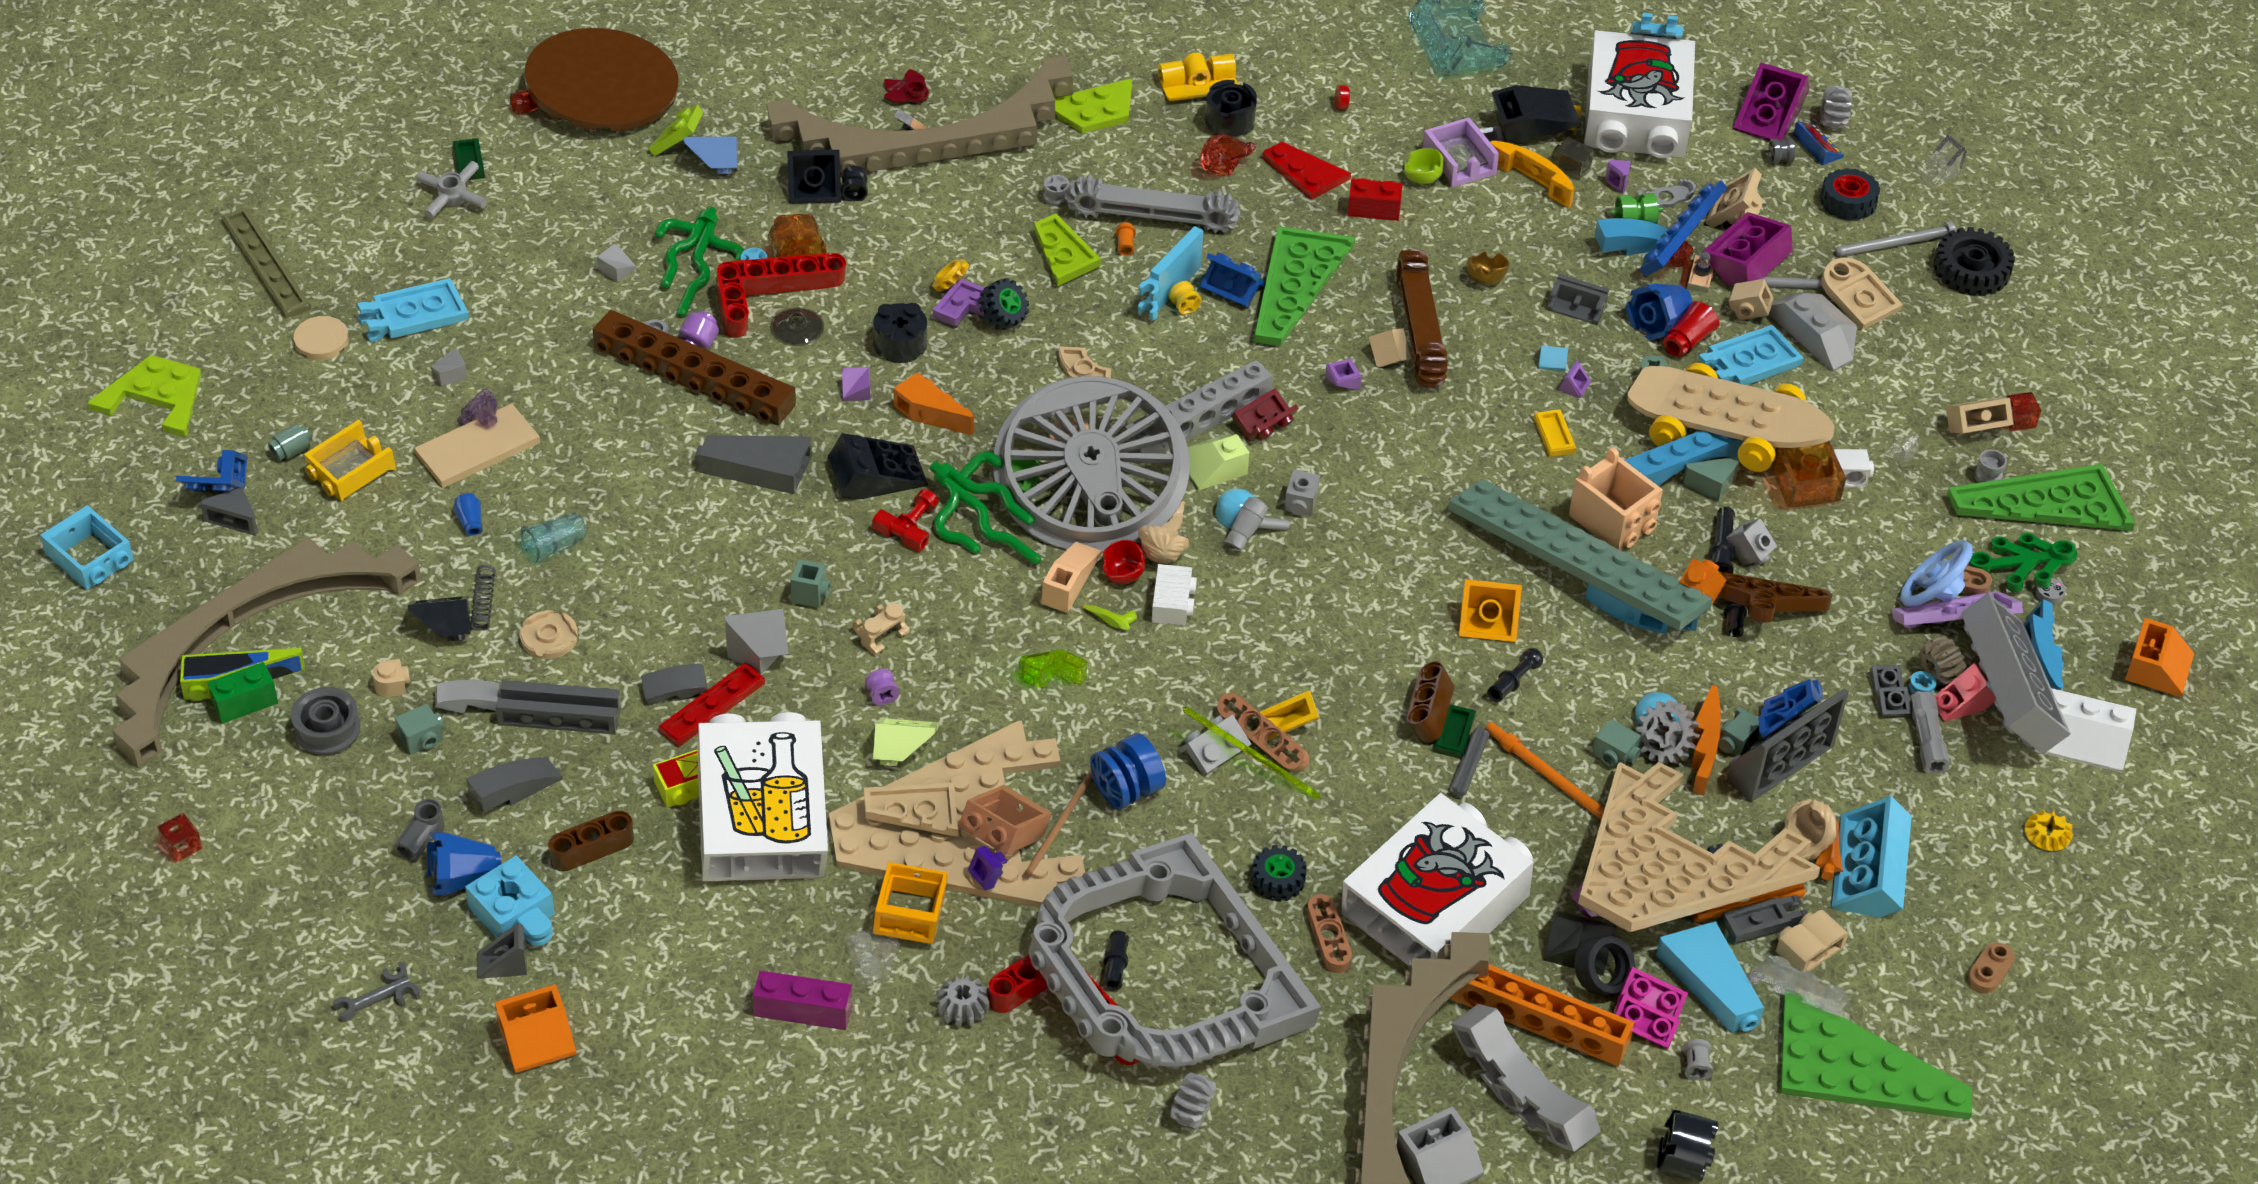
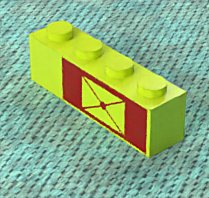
M697 750L653 764L654 782L667 808L674 805H684L689 800L699 797Z

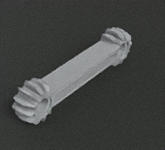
M1090 174L1086 179L1080 175L1077 181L1072 180L1066 193L1069 209H1075L1076 216L1081 213L1084 214L1085 219L1089 215L1097 218L1099 213L1103 212L1203 224L1205 231L1212 229L1216 234L1218 230H1221L1226 234L1228 228L1234 229L1240 217L1238 200L1232 199L1231 193L1223 195L1221 189L1217 194L1209 191L1207 196L1102 184L1101 177L1095 180Z

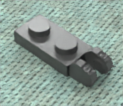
M1792 895L1791 897L1788 896L1781 899L1777 897L1724 912L1721 920L1734 943L1780 931L1787 927H1794L1808 914V911L1800 910L1787 913L1799 908L1802 904L1798 895Z

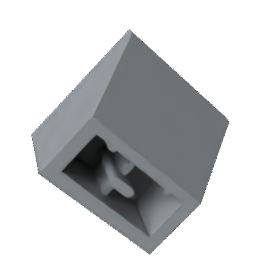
M1453 1106L1398 1132L1396 1144L1401 1162L1417 1184H1467L1484 1175L1471 1131Z

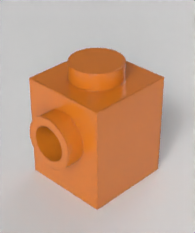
M1693 558L1679 583L1689 588H1696L1703 595L1706 594L1712 597L1713 605L1727 580L1718 571L1719 566L1712 561L1704 559L1701 562Z

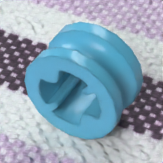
M1915 672L1910 678L1908 690L1911 694L1918 691L1934 693L1936 679L1928 672Z

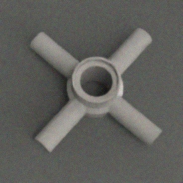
M471 161L460 174L447 172L439 178L422 171L418 173L417 181L436 188L439 195L424 211L428 218L432 219L444 205L458 206L466 201L481 208L486 206L487 199L467 191L465 185L470 177L479 169L478 164Z

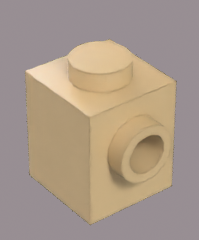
M1765 279L1747 281L1734 285L1732 294L1729 296V306L1732 311H1735L1739 320L1764 317L1769 315L1774 298Z

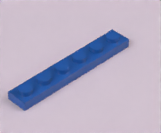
M1722 180L1713 185L1709 182L1698 191L1700 195L1693 198L1687 204L1689 208L1681 212L1677 216L1678 221L1667 228V235L1660 238L1655 243L1656 248L1644 256L1646 261L1639 270L1645 277L1664 267L1728 188Z

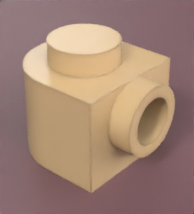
M400 659L383 661L374 667L372 674L374 689L377 694L383 697L406 694L405 684L410 683L408 666L401 667Z

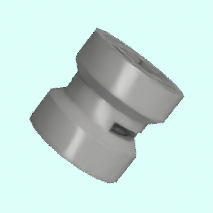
M1992 449L1983 451L1979 456L1978 466L1974 473L1976 481L1981 483L2001 480L2007 464L2005 455Z

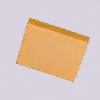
M1465 579L1461 600L1459 636L1516 642L1522 585Z

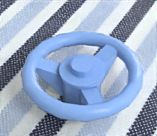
M1965 540L1954 541L1929 556L1906 581L1900 594L1901 603L1907 607H1915L1933 598L1941 599L1943 602H1949L1954 599L1965 587V582L1963 581L1964 569L1973 555L1972 544ZM1953 554L1949 561L1945 559L1946 557ZM1916 585L1926 589L1924 592L1912 596Z

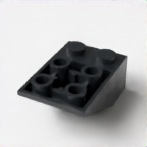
M1514 85L1491 92L1495 114L1506 143L1516 145L1581 126L1568 90Z
M841 433L827 456L841 496L866 499L928 486L914 445Z

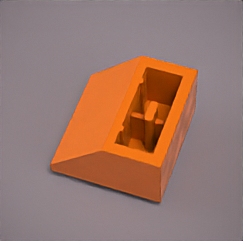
M2144 618L2125 680L2182 697L2194 653L2173 626Z
M556 984L494 1002L497 1023L515 1073L577 1055L566 1011Z

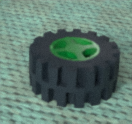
M1009 278L1000 279L986 286L980 293L981 298L978 300V303L982 304L979 310L984 312L983 319H988V324L991 327L995 325V329L1007 330L1025 320L1026 314L1029 313V309L1026 307L1030 304L1025 299L1027 294L1021 291L1023 289L1021 285L1016 286V281H1009Z
M1272 845L1271 850L1266 847L1262 853H1257L1256 859L1253 861L1251 881H1253L1254 889L1258 888L1257 893L1259 895L1266 894V899L1271 900L1274 897L1278 902H1281V898H1285L1288 901L1291 900V895L1294 897L1299 895V892L1303 890L1305 885L1307 865L1306 861H1303L1304 857L1301 854L1297 855V850L1292 848L1289 851L1287 850L1288 846L1282 845V848H1278L1277 845Z

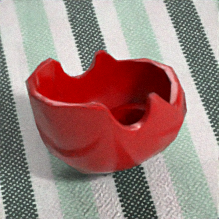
M1122 539L1113 542L1103 551V571L1109 581L1115 584L1126 585L1135 582L1145 570L1144 554L1141 547L1133 540Z

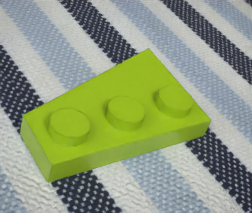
M1056 213L1034 223L1035 234L1057 286L1101 266V258Z

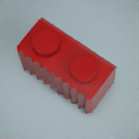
M1352 178L1347 216L1399 221L1403 184L1393 181L1381 182L1380 180L1371 181L1366 178Z

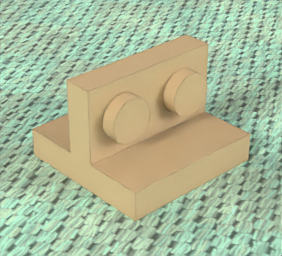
M1753 168L1727 183L1726 186L1728 188L1710 209L1706 223L1711 228H1715L1725 221L1733 225L1747 212L1759 215L1764 200L1756 192L1762 174L1756 168Z

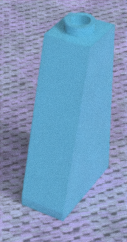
M1716 921L1660 937L1656 952L1658 959L1731 1033L1739 1030L1750 1031L1760 1025L1764 1006Z

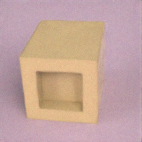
M1403 328L1392 329L1369 337L1377 367L1411 359Z

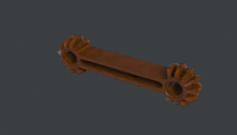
M1401 250L1396 266L1397 285L1401 291L1415 361L1416 382L1418 385L1425 387L1442 386L1447 378L1448 360L1446 347L1442 343L1428 274V257L1423 250Z

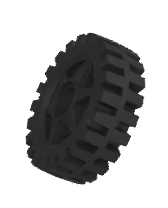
M1968 227L1967 231L1964 228H1958L1957 232L1952 230L1940 240L1935 254L1934 270L1938 278L1942 277V283L1945 285L1950 283L1949 288L1952 290L1958 287L1959 293L1964 294L1965 291H1969L1970 296H1975L1976 292H1979L1980 296H1986L1987 291L1992 295L1996 293V290L2001 291L2010 280L2015 262L2013 249H2009L2010 245L2008 242L2003 243L2001 236L1994 238V232L1989 231L1985 234L1982 228H1979L1978 232L1974 231V227Z

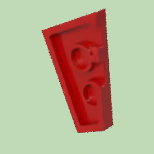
M1283 141L1264 150L1262 153V158L1311 200L1351 179V172Z

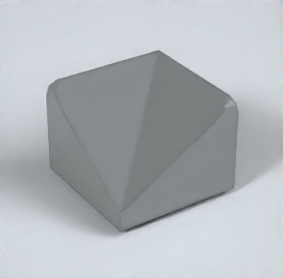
M616 244L611 245L597 256L598 271L617 283L636 269L635 264Z
M457 348L451 350L432 366V370L441 387L467 379L466 365Z

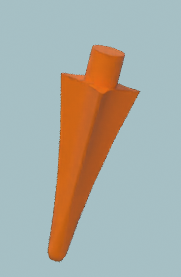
M1837 820L1834 842L1820 853L1815 863L1822 870V878L1827 881L1834 878V873L1843 872L1839 845V822Z

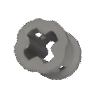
M1703 1039L1687 1041L1683 1045V1053L1687 1057L1685 1076L1690 1080L1709 1079L1713 1074V1067L1709 1064L1710 1043Z

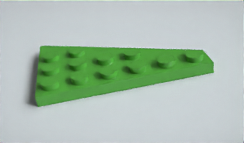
M1785 988L1783 994L1780 1094L1970 1120L1972 1115V1087L1800 993Z

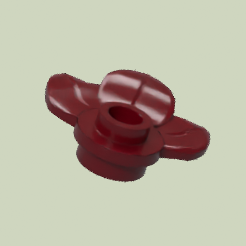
M909 69L905 74L904 80L884 79L885 89L887 90L884 98L891 102L902 103L909 101L920 103L929 97L925 78L915 70Z

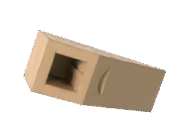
M1075 542L1053 563L1043 581L1042 604L1068 613L1102 551L1079 542Z

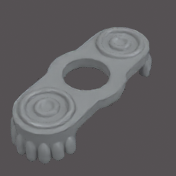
M1680 179L1676 186L1660 187L1648 193L1656 195L1658 207H1672L1677 203L1690 200L1695 193L1696 185L1691 180ZM1642 188V190H1639L1638 195L1647 194L1646 190ZM1662 193L1670 194L1673 197V199L1670 201H1664L1659 198V195Z

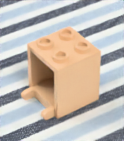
M1612 447L1607 451L1606 458L1591 468L1584 466L1580 469V474L1574 483L1569 516L1609 545L1619 550H1623L1625 547L1631 548L1639 537L1644 534L1649 535L1656 528L1663 489L1620 458L1618 450Z

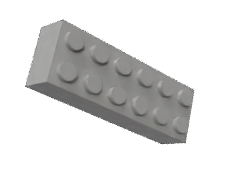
M1989 593L1985 594L1961 612L1965 622L1963 628L1973 641L1971 647L1976 655L1979 656L1981 661L1978 663L1979 667L1988 678L1986 684L1996 697L1994 701L1995 706L2004 716L2002 720L2004 727L2009 733L2018 734L2028 748L2034 747L2041 754H2045L2071 735L2022 620Z

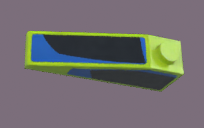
M302 648L182 655L180 684L184 700L201 701L209 699L208 681L261 662L265 663L273 680L305 670Z

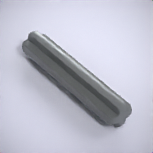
M1480 726L1476 727L1471 734L1449 789L1450 794L1457 799H1462L1467 794L1490 736L1489 731Z

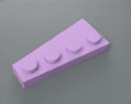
M1999 591L1988 592L2013 614L2023 613L2021 601ZM1987 593L1954 598L1949 602L1941 600L1924 603L1915 607L1892 609L1893 620L1903 624L1905 628L1920 627L1923 623L1938 624L1951 620L1963 619L1961 612Z

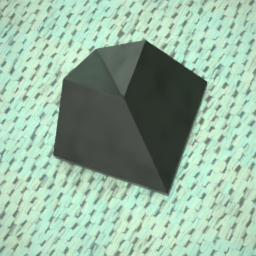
M1556 911L1544 961L1575 969V957L1580 945L1588 938L1614 936L1616 926ZM1606 947L1600 948L1595 958L1596 974L1602 976L1604 975L1610 950Z

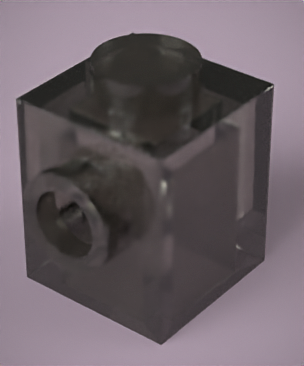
M1567 137L1561 145L1558 144L1552 152L1553 164L1561 169L1565 175L1579 181L1592 166L1594 148Z

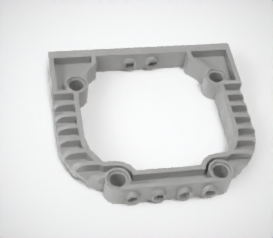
M1193 833L1131 852L1129 861H1119L1111 867L1104 866L1099 868L1098 871H1089L1083 873L1080 877H1071L1066 882L1056 885L1046 895L1040 906L1037 925L1033 931L1028 953L1031 963L1036 970L1040 971L1046 980L1049 990L1055 993L1060 1000L1064 1012L1071 1016L1078 1027L1080 1035L1086 1038L1093 1050L1102 1056L1118 1055L1128 1062H1132L1135 1058L1142 1061L1149 1068L1156 1069L1159 1066H1166L1168 1069H1179L1180 1066L1190 1067L1196 1065L1197 1062L1208 1061L1216 1055L1227 1054L1230 1050L1241 1049L1247 1044L1252 1049L1315 1027L1321 1010L1320 1004ZM1168 894L1185 897L1196 902L1208 899L1224 920L1227 929L1232 931L1240 942L1243 951L1248 953L1265 976L1260 991L1248 990L1244 992L1240 997L1238 1007L1232 1011L1183 1028L1159 1030L1142 1027L1126 1009L1110 1005L1106 1002L1071 952L1073 932L1068 924L1069 921L1083 913L1138 895H1142L1150 901H1161Z

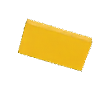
M1561 409L1534 413V421L1549 457L1576 454V446Z

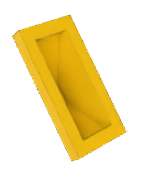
M1309 690L1260 711V713L1285 733L1320 718ZM1271 734L1267 740L1273 739L1279 736V734Z

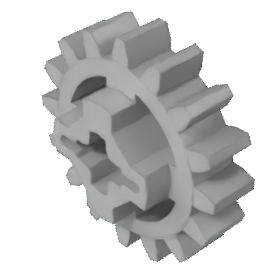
M1667 700L1666 704L1657 701L1656 709L1648 706L1646 709L1649 715L1647 717H1639L1643 722V726L1636 727V731L1642 733L1640 743L1644 744L1641 752L1649 754L1650 760L1655 762L1659 760L1664 765H1668L1669 761L1678 764L1679 756L1688 758L1689 755L1686 750L1688 748H1696L1692 743V739L1699 738L1700 735L1694 733L1693 729L1698 727L1699 723L1691 721L1695 714L1692 711L1686 710V705L1680 703L1676 705V702ZM1671 714H1675L1680 721H1675V717L1671 716ZM1655 744H1660V748H1663L1664 751H1660Z

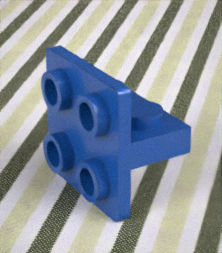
M1217 252L1216 256L1210 253L1207 254L1206 259L1211 263L1200 287L1249 308L1258 287L1265 288L1266 283L1260 278L1261 274L1254 271L1255 268L1243 262L1238 266V264L1231 261L1230 257Z

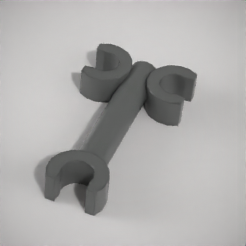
M403 962L398 963L400 972L396 975H391L387 968L383 969V977L387 985L352 1000L348 997L335 999L333 1001L335 1011L341 1008H348L346 1011L339 1013L341 1022L350 1021L354 1018L356 1011L392 995H396V1001L401 1007L405 1006L403 998L405 994L411 993L416 1000H419V988L414 983H410L405 964Z

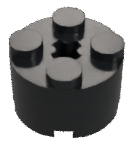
M1222 80L1214 83L1209 88L1206 96L1205 123L1207 127L1224 139L1240 136L1252 131L1255 125L1257 106L1255 90L1244 82L1243 86L1235 84V80Z
M882 304L878 307V312L873 319L874 349L879 356L881 354L886 357L887 361L893 363H908L916 360L917 356L926 351L927 318L923 311H921L919 304Z
M1672 1109L1664 1125L1668 1129L1665 1136L1661 1137L1659 1143L1658 1171L1702 1182L1706 1166L1711 1167L1714 1159L1715 1148L1710 1147L1711 1139H1714L1716 1136L1718 1121Z

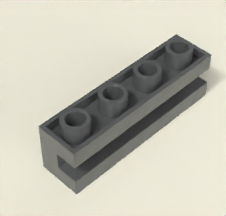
M502 680L500 688L501 698H498L496 704L498 725L616 735L621 711L620 690Z

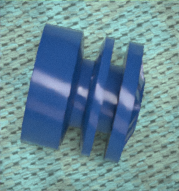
M1134 733L1120 740L1116 747L1108 746L1103 751H1098L1090 756V768L1095 784L1103 797L1116 810L1120 811L1129 804L1136 803L1140 796L1148 797L1166 786V774L1161 758L1155 747L1141 733Z

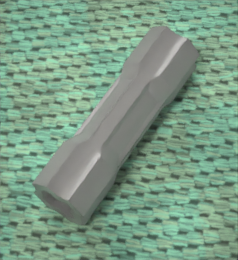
M1918 691L1911 695L1910 707L1921 747L1920 756L1923 770L1926 773H1944L1948 770L1950 760L1947 747L1942 738L1936 698L1930 691Z

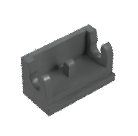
M1559 274L1550 294L1552 298L1547 310L1598 325L1607 305L1609 289Z

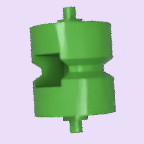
M1654 193L1641 194L1636 199L1632 198L1631 195H1618L1615 200V210H1611V215H1615V218L1636 219L1658 224L1659 212H1662L1663 209L1658 207L1657 197Z

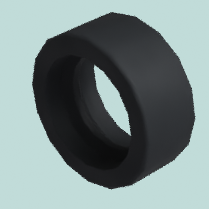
M1608 935L1588 938L1583 942L1576 953L1574 966L1577 979L1581 986L1589 993L1612 995L1620 993L1629 968H1635L1636 964L1634 954L1629 945L1619 937ZM1602 947L1610 950L1615 961L1614 975L1611 981L1606 984L1599 979L1595 970V958Z

